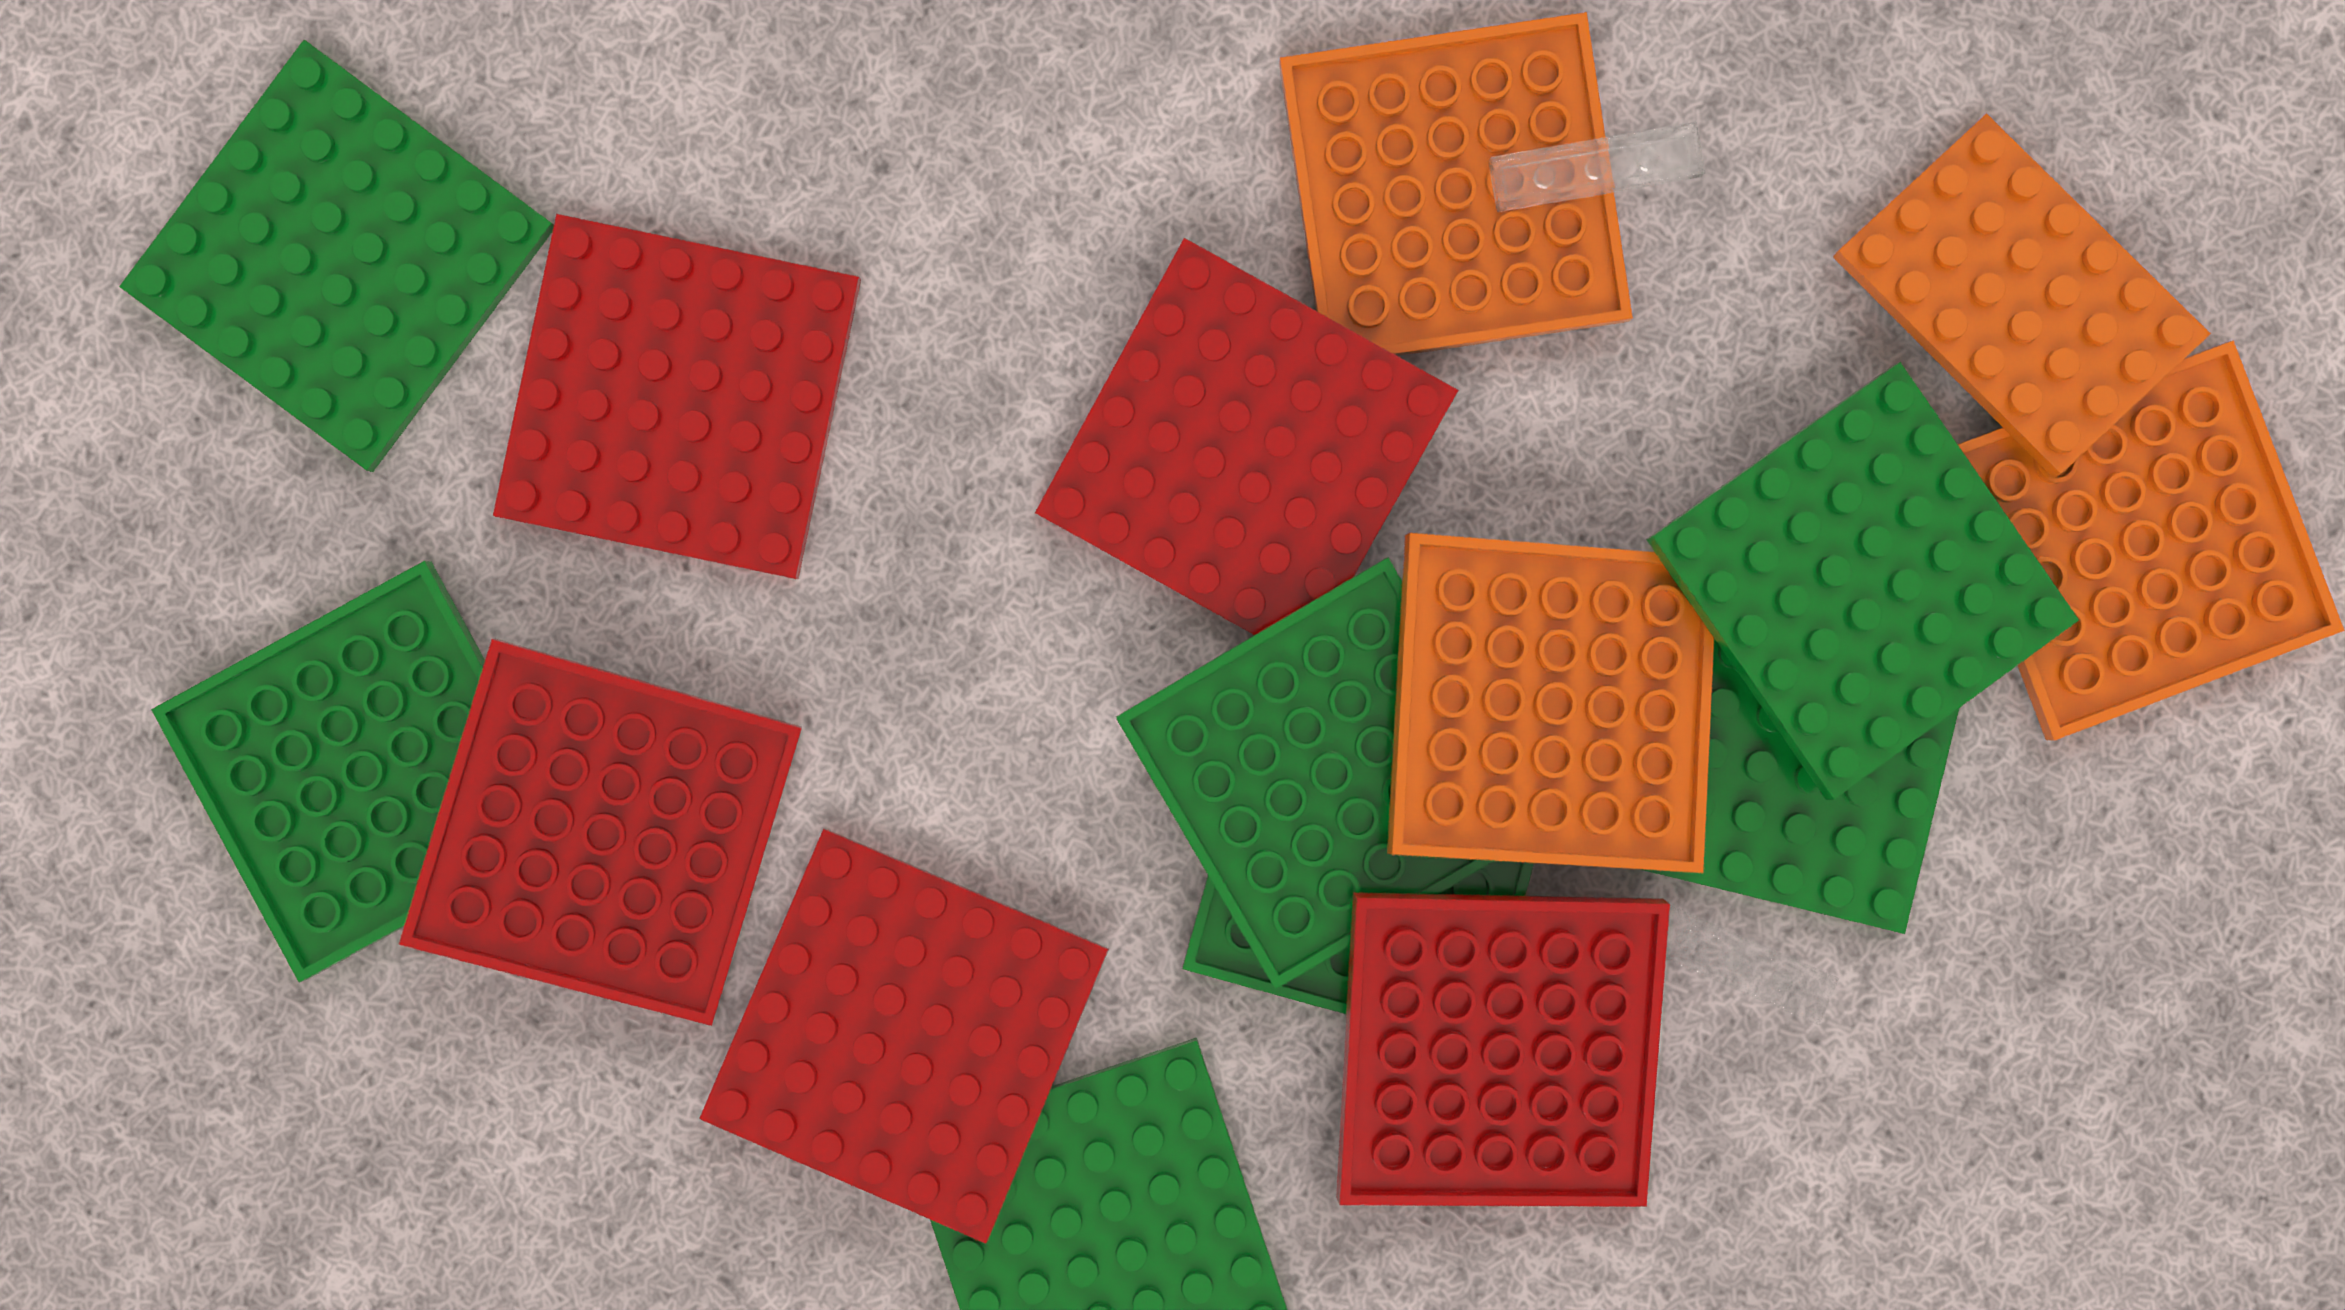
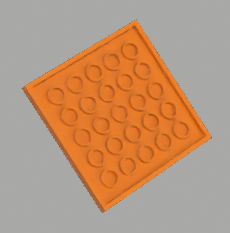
M1587 12L1280 57L1279 68L1315 309L1317 312L1396 356L1625 323L1633 319Z
M2234 340L2186 357L2071 466L2055 478L2003 427L1958 444L2079 619L2078 622L2017 665L2046 740H2058L2345 631Z
M1408 533L1405 535L1387 854L1703 873L1714 637L1655 552Z

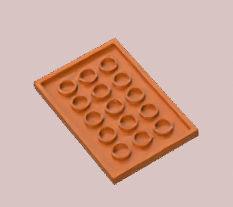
M1987 113L1833 256L2053 478L2061 475L2211 334Z

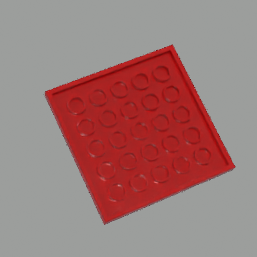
M556 214L493 516L799 580L861 284L860 277Z
M1184 238L1035 513L1255 635L1354 577L1459 390Z
M491 639L399 945L712 1026L802 726L499 639Z
M823 829L699 1119L986 1244L1110 948L835 832Z
M1353 893L1336 1191L1339 1205L1647 1207L1670 903L1660 898Z

